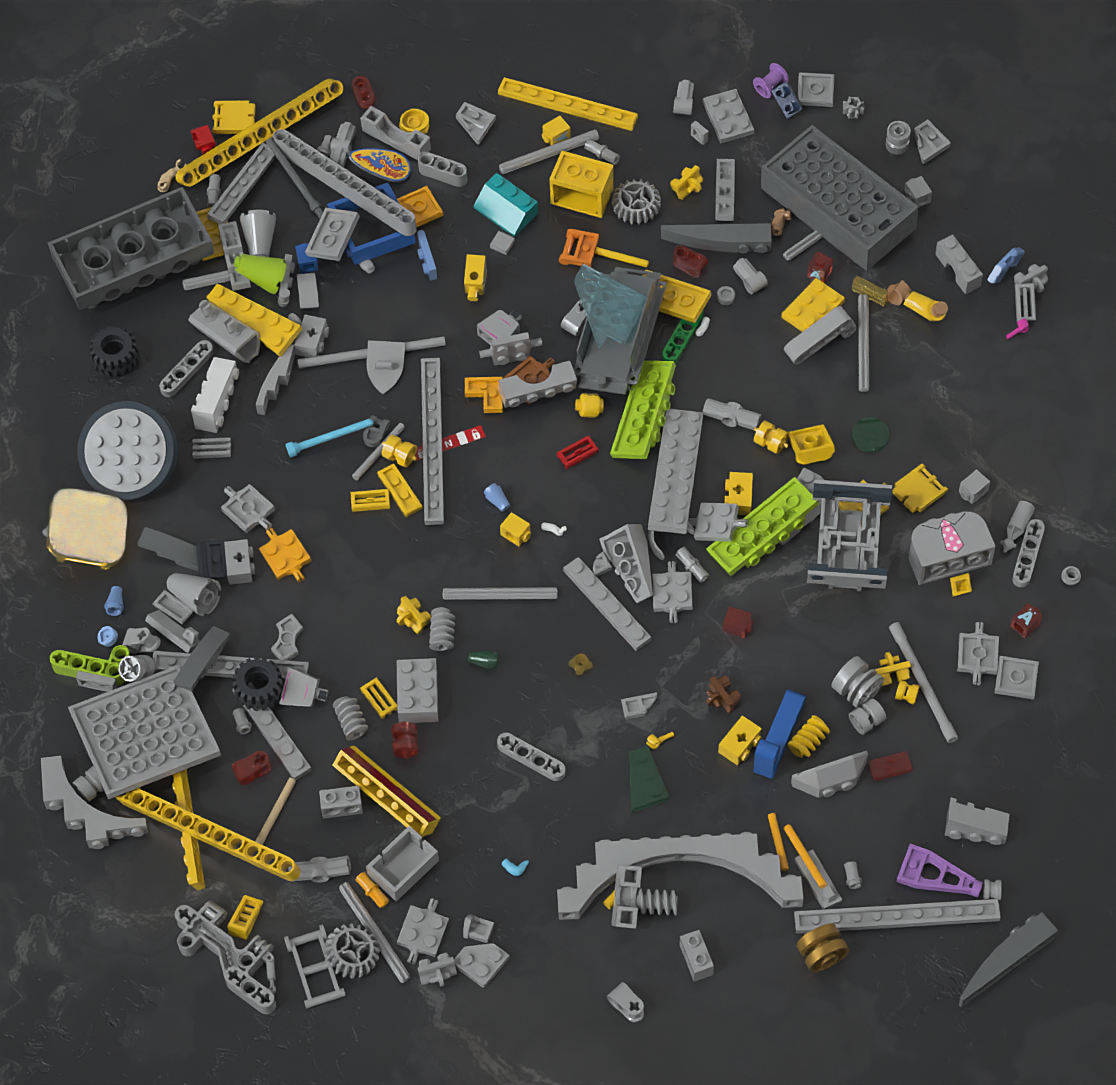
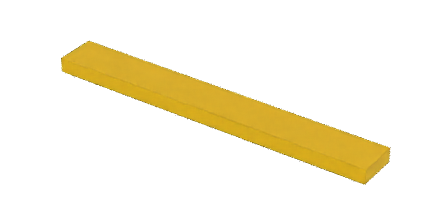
M505 77L498 90V95L630 131L633 130L638 118L637 113Z

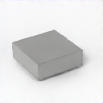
M697 121L691 124V136L701 144H706L708 142V130Z
M498 231L490 244V248L507 255L515 242V238Z

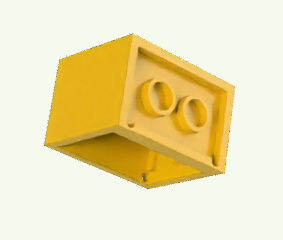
M561 151L550 177V204L602 218L613 192V165Z

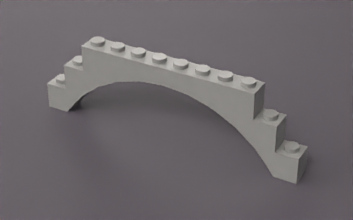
M743 832L739 835L723 833L720 836L703 834L700 837L684 835L680 838L664 836L660 839L644 837L640 840L627 838L619 841L601 840L595 842L596 865L584 863L576 866L577 889L564 887L557 890L559 920L579 919L595 897L616 881L617 864L644 868L653 864L671 861H698L722 866L747 877L762 887L782 908L803 906L801 876L787 875L781 877L779 855L766 853L759 856L757 834H752L751 832Z

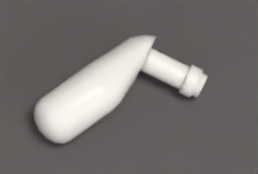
M708 317L702 319L701 326L695 332L697 336H702L708 328L710 322Z
M542 523L541 525L542 530L551 531L558 536L563 535V532L567 529L566 526L560 529L550 523Z

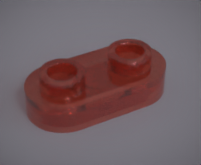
M364 76L355 77L352 80V89L358 105L362 108L373 106L375 96L369 80Z

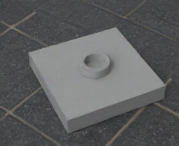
M799 73L797 99L800 105L833 107L834 74Z
M1000 656L995 694L1034 700L1039 662Z

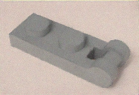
M285 254L287 267L279 290L278 304L281 307H287L289 304L290 291L288 288L291 289L293 280L289 276L290 273L294 274L295 263L292 262V255Z

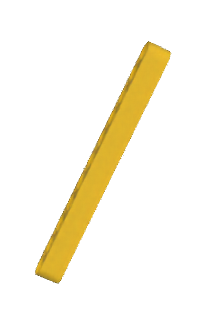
M334 79L324 80L179 169L176 173V181L185 186L195 185L273 137L275 131L286 129L338 97L343 92V84ZM334 83L335 88L331 91V85ZM318 92L320 93L319 100L316 99V95ZM305 101L306 107L302 109V103ZM291 110V116L287 118V113ZM276 119L277 124L273 127L272 122ZM262 128V134L258 136V130ZM245 137H247L248 139L246 145L243 144V140ZM232 146L233 152L229 154L228 149ZM218 155V161L214 163V157ZM203 164V171L199 172V166ZM188 173L189 178H188V180L185 182V181H184V176H185V174Z
M139 788L128 791L124 796L121 794L115 797L119 802L131 809L285 880L295 881L301 874L300 867L290 857ZM209 828L208 831L203 834V831ZM222 836H225L222 841H219ZM242 843L241 847L236 849V846ZM259 851L256 856L252 857L254 852ZM275 859L274 863L269 865L270 861ZM292 866V869L286 872L287 868Z

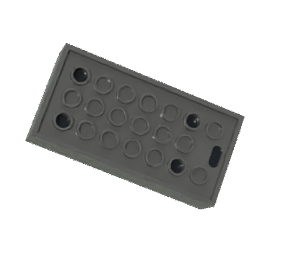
M813 125L761 167V189L866 271L917 228L919 207Z

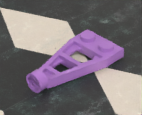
M913 844L909 845L897 877V882L916 889L964 893L979 897L983 882L975 880L974 877L930 850ZM931 863L938 867L941 872L939 878L935 880L924 879L921 876L924 865ZM950 872L960 878L957 885L944 883L945 873Z

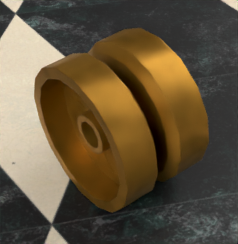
M834 923L825 924L805 934L796 944L802 957H806L805 963L811 972H819L830 968L849 953L850 949L843 939H839L841 934Z

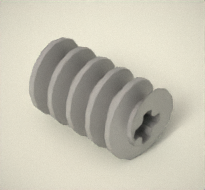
M440 607L431 611L429 648L435 651L449 650L454 647L452 643L454 636L452 635L455 632L453 629L455 626L453 622L455 615L451 614V611L447 608Z
M345 696L335 700L333 708H335V713L341 722L340 725L343 728L344 735H346V740L352 741L361 737L368 730V725H364L366 720L362 718L363 713L359 711L360 706L356 705L358 703L357 699Z
M639 888L636 908H640L642 914H645L646 910L649 909L650 915H653L655 909H657L658 915L662 914L663 909H665L666 915H670L671 910H673L674 915L677 916L678 896H676L674 890H671L670 895L667 894L666 890H663L660 895L658 889H655L652 895L650 889H647L646 893L643 894L642 889Z

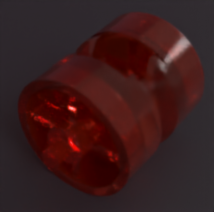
M405 721L394 724L391 727L393 755L405 759L419 753L418 740L416 739L418 737L417 725Z

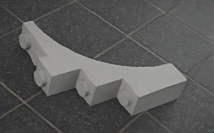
M61 756L41 758L43 802L46 809L59 810L64 807L67 828L78 830L85 827L86 841L89 848L101 849L104 846H109V838L121 839L124 836L131 835L139 837L149 833L146 818L130 819L116 817L101 812L87 804L69 784Z

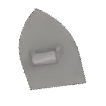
M368 340L367 372L372 384L382 394L388 392L397 383L402 374L405 342Z

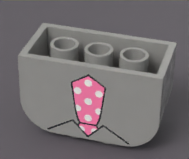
M973 512L951 513L943 518L930 519L914 529L909 550V561L918 584L921 585L992 565L995 544L981 516Z

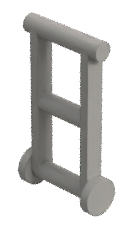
M323 924L319 925L320 930L289 939L288 936L284 937L288 953L293 952L308 999L304 1001L306 1009L346 996L344 988L339 989L333 968L329 967L331 962L323 961L302 968L295 946L319 939L324 954V949L326 948L324 941L328 939ZM328 969L335 991L312 998L305 976Z

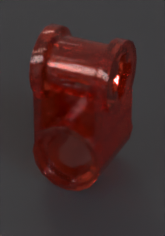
M680 245L674 249L673 265L694 278H698L703 267H706L709 263L705 256L686 246Z
M257 751L244 759L236 761L232 764L231 769L239 784L247 785L253 780L269 773L272 766L267 753Z

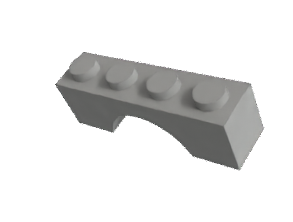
M372 106L361 117L363 132L418 160V156L421 153L431 150L429 136L416 129L413 132H405L397 128L385 113Z
M566 361L552 365L550 376L541 383H526L515 375L499 380L498 390L505 408L509 406L516 407L527 401L534 402L538 398L552 397L560 392H570L576 388L577 378L571 362Z

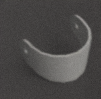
M688 522L687 531L693 535L695 530ZM649 530L647 536L648 546L654 555L663 560L665 558L664 554L654 541V530Z

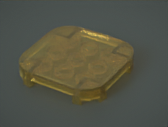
M65 488L58 491L54 495L49 507L50 516L46 549H49L51 554L57 558L56 560L64 562L65 559L101 565V569H109V567L117 564L125 549L127 508L124 503L117 497L73 488Z

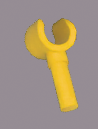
M670 732L659 738L651 734L647 738L646 744L652 749H656L661 742L673 737L674 733Z

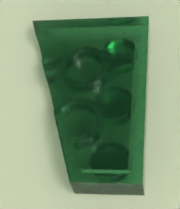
M648 745L629 751L631 812L669 800Z

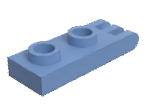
M419 230L417 232L420 248L418 249L420 260H424V264H422L424 274H428L430 281L437 279L435 263L425 232Z

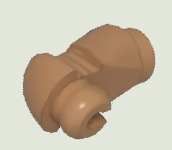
M785 208L774 212L775 217L771 223V233L775 236L782 234L785 220L791 219V211H785Z

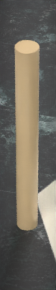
M288 779L255 842L263 845L296 783L295 779Z

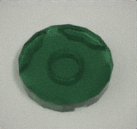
M875 417L860 419L852 429L854 445L865 452L882 450L889 441L888 426Z

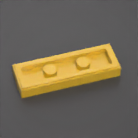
M394 463L378 471L379 478L385 487L389 489V493L406 517L423 509L422 504Z

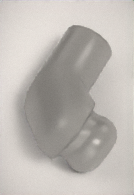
M369 259L358 263L367 273H372L375 270L373 262Z

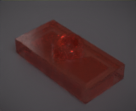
M906 751L868 761L874 781L912 772V766Z

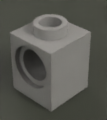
M922 176L912 178L905 183V195L918 207L931 202L932 191Z
M976 469L960 483L959 493L964 500H968L973 504L988 492L990 481Z

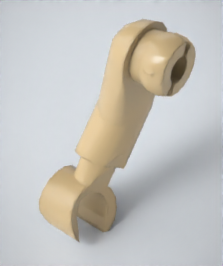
M180 159L176 162V167L162 174L157 186L160 192L168 191L171 180L180 169L178 168L181 165Z

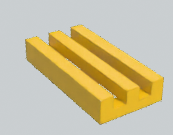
M389 489L351 492L352 512L390 509ZM365 497H369V498H366V499H358V500H355V498H365Z
M377 677L360 687L361 692L382 719L387 714H392V711L398 710V705ZM374 684L378 687V689L390 703V707L387 706V704L375 690V688L373 687ZM368 688L379 701L381 706L384 708V711H382V709L370 695V693L367 690Z

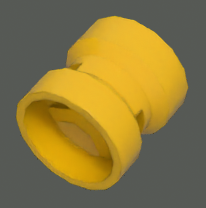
M900 680L895 699H904L908 703L915 704L920 686L916 684L909 685L907 682Z

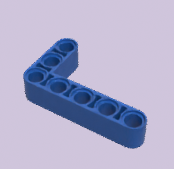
M787 689L766 740L760 739L754 759V773L773 779L805 704L806 695Z

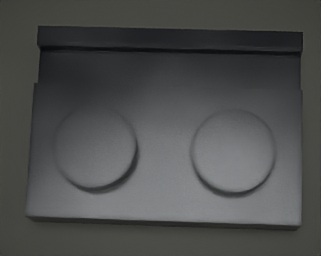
M224 540L197 541L195 544L199 577L227 579Z

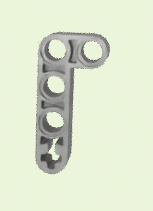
M838 306L786 344L784 351L795 365L800 364L839 334L844 338L852 335L856 331V325L843 307Z

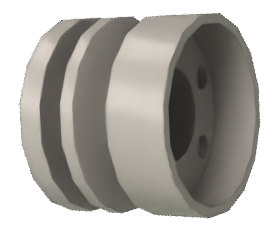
M859 656L849 660L832 682V688L842 696L848 694L847 700L850 703L853 702V706L856 708H862L865 702L871 698L873 699L884 682V677L877 674L874 669L868 671L869 665Z

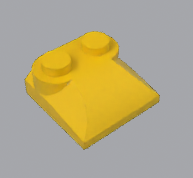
M824 424L788 432V438L798 463L807 465L817 461H825L831 458L835 452L834 444Z

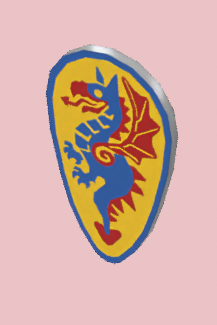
M363 148L354 150L349 154V159L356 166L390 182H402L409 177L411 172V165L408 159L397 151Z

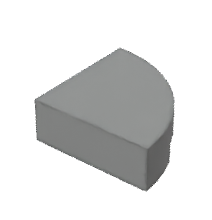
M601 552L593 563V573L596 577L612 570V566L604 552Z

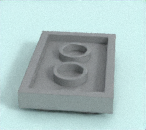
M736 89L703 98V105L720 144L754 134V128Z
M325 208L305 251L307 256L340 261L360 217L359 214L352 211Z

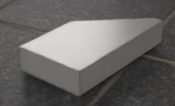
M657 692L621 699L625 720L645 716L656 701Z

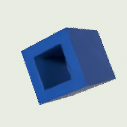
M309 243L295 246L300 274L318 271L317 258L307 256L305 253Z

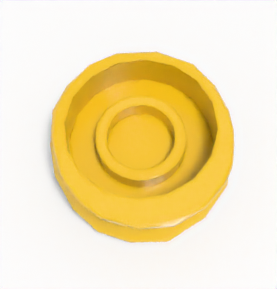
M419 109L407 110L401 115L399 128L405 132H413L416 129L426 134L429 129V117L424 111Z

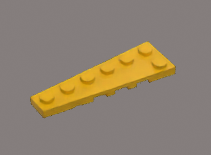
M216 284L207 296L209 302L259 332V339L280 357L302 331L301 325L219 284Z

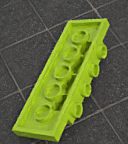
M674 361L643 362L637 385L632 384L610 452L612 458L647 459L650 447H655L656 442L660 441L661 434L659 431L666 422L664 415L666 411L670 410L669 399L671 395L675 394V385L671 381L676 367Z
M794 477L743 518L748 519V527H737L733 533L732 541H715L706 550L732 576L744 565L747 568L750 565H757L760 562L761 556L765 553H772L777 543L780 541L785 542L793 530L801 529L805 524L804 521H806L805 516L817 507L819 502L818 500H812L813 495Z

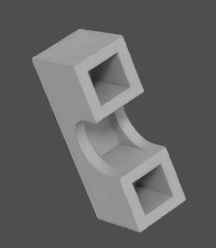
M951 235L937 242L935 255L945 268L950 265L952 266L956 274L955 281L962 291L967 294L981 287L983 274L956 238Z
M617 864L612 926L636 928L638 908H636V892L638 887H640L642 867Z

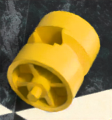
M766 420L761 423L759 428L755 427V443L762 447L767 446V449L775 454H779L783 447H788L786 442L789 433L781 428L775 429V425Z
M393 434L388 437L386 442L382 443L384 445L382 457L392 461L396 459L397 464L405 468L413 460H416V445L406 441L403 443L401 438Z

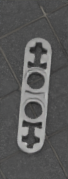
M203 340L198 342L160 382L159 387L163 396H174L213 355V347L209 341ZM191 359H195L198 361L197 364L193 366L188 365L187 363ZM178 372L185 373L183 378H177L175 375Z
M1038 519L1031 520L1026 528L1012 580L1018 587H1026L1031 579L1045 528L1044 523ZM1034 526L1038 527L1036 536L1032 535ZM1029 541L1034 542L1036 547L1030 549L1026 546V543ZM1029 558L1032 563L1025 565L1021 562V559ZM1021 571H1025L1024 579L1019 580Z
M502 733L498 736L497 746L504 754L553 781H560L565 777V766L562 762L510 733ZM507 740H509L510 745L506 744L505 746H503L502 741L506 742ZM525 748L528 750V754L526 756H519L518 750ZM541 757L545 760V763L538 766L534 763V760ZM560 768V773L553 774V769Z

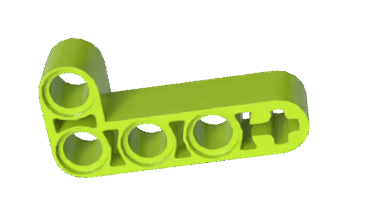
M118 645L113 648L109 660L56 650L51 653L50 662L54 672L57 674L76 678L77 672L81 671L116 679L117 686H120L125 680L120 674L117 676H112V674L119 673V663L122 659H118V657L130 656V653L126 646ZM79 664L82 665V666L79 667V668H75L76 665H79ZM95 669H101L98 672H93Z

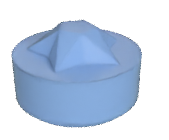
M110 626L103 627L98 633L99 643L106 647L112 646L117 641L118 633Z

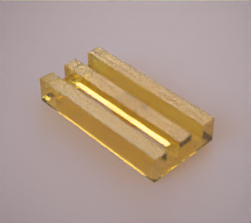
M859 276L854 278L852 291L860 295H868L870 300L883 307L885 306L888 299V291Z

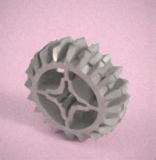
M635 179L632 182L627 180L625 185L621 183L612 196V206L615 214H618L619 219L623 218L624 222L629 220L631 225L634 222H637L639 225L641 221L647 223L648 219L653 220L654 215L658 214L661 206L659 191L655 189L654 185H650L648 181L643 183L642 179L639 182H636Z
M351 923L347 928L343 924L340 929L335 928L334 932L329 934V940L325 942L327 947L324 949V954L327 955L325 960L331 962L330 968H337L336 974L340 971L343 972V978L347 974H350L351 979L355 977V974L359 978L363 976V972L368 974L370 968L373 969L376 965L375 962L379 959L377 954H379L380 949L376 947L378 941L373 940L374 934H367L368 928L364 929V931L360 930L361 925L354 928ZM344 940V947L337 951L336 944ZM367 951V959L360 962V955Z

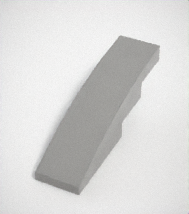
M717 159L715 220L734 221L735 159Z
M236 221L218 225L232 290L251 287L249 279L236 272V267L233 266L235 258L243 254Z
M293 344L288 347L281 357L279 356L269 371L256 402L257 414L265 415L269 399L276 400L280 385H288L295 358Z

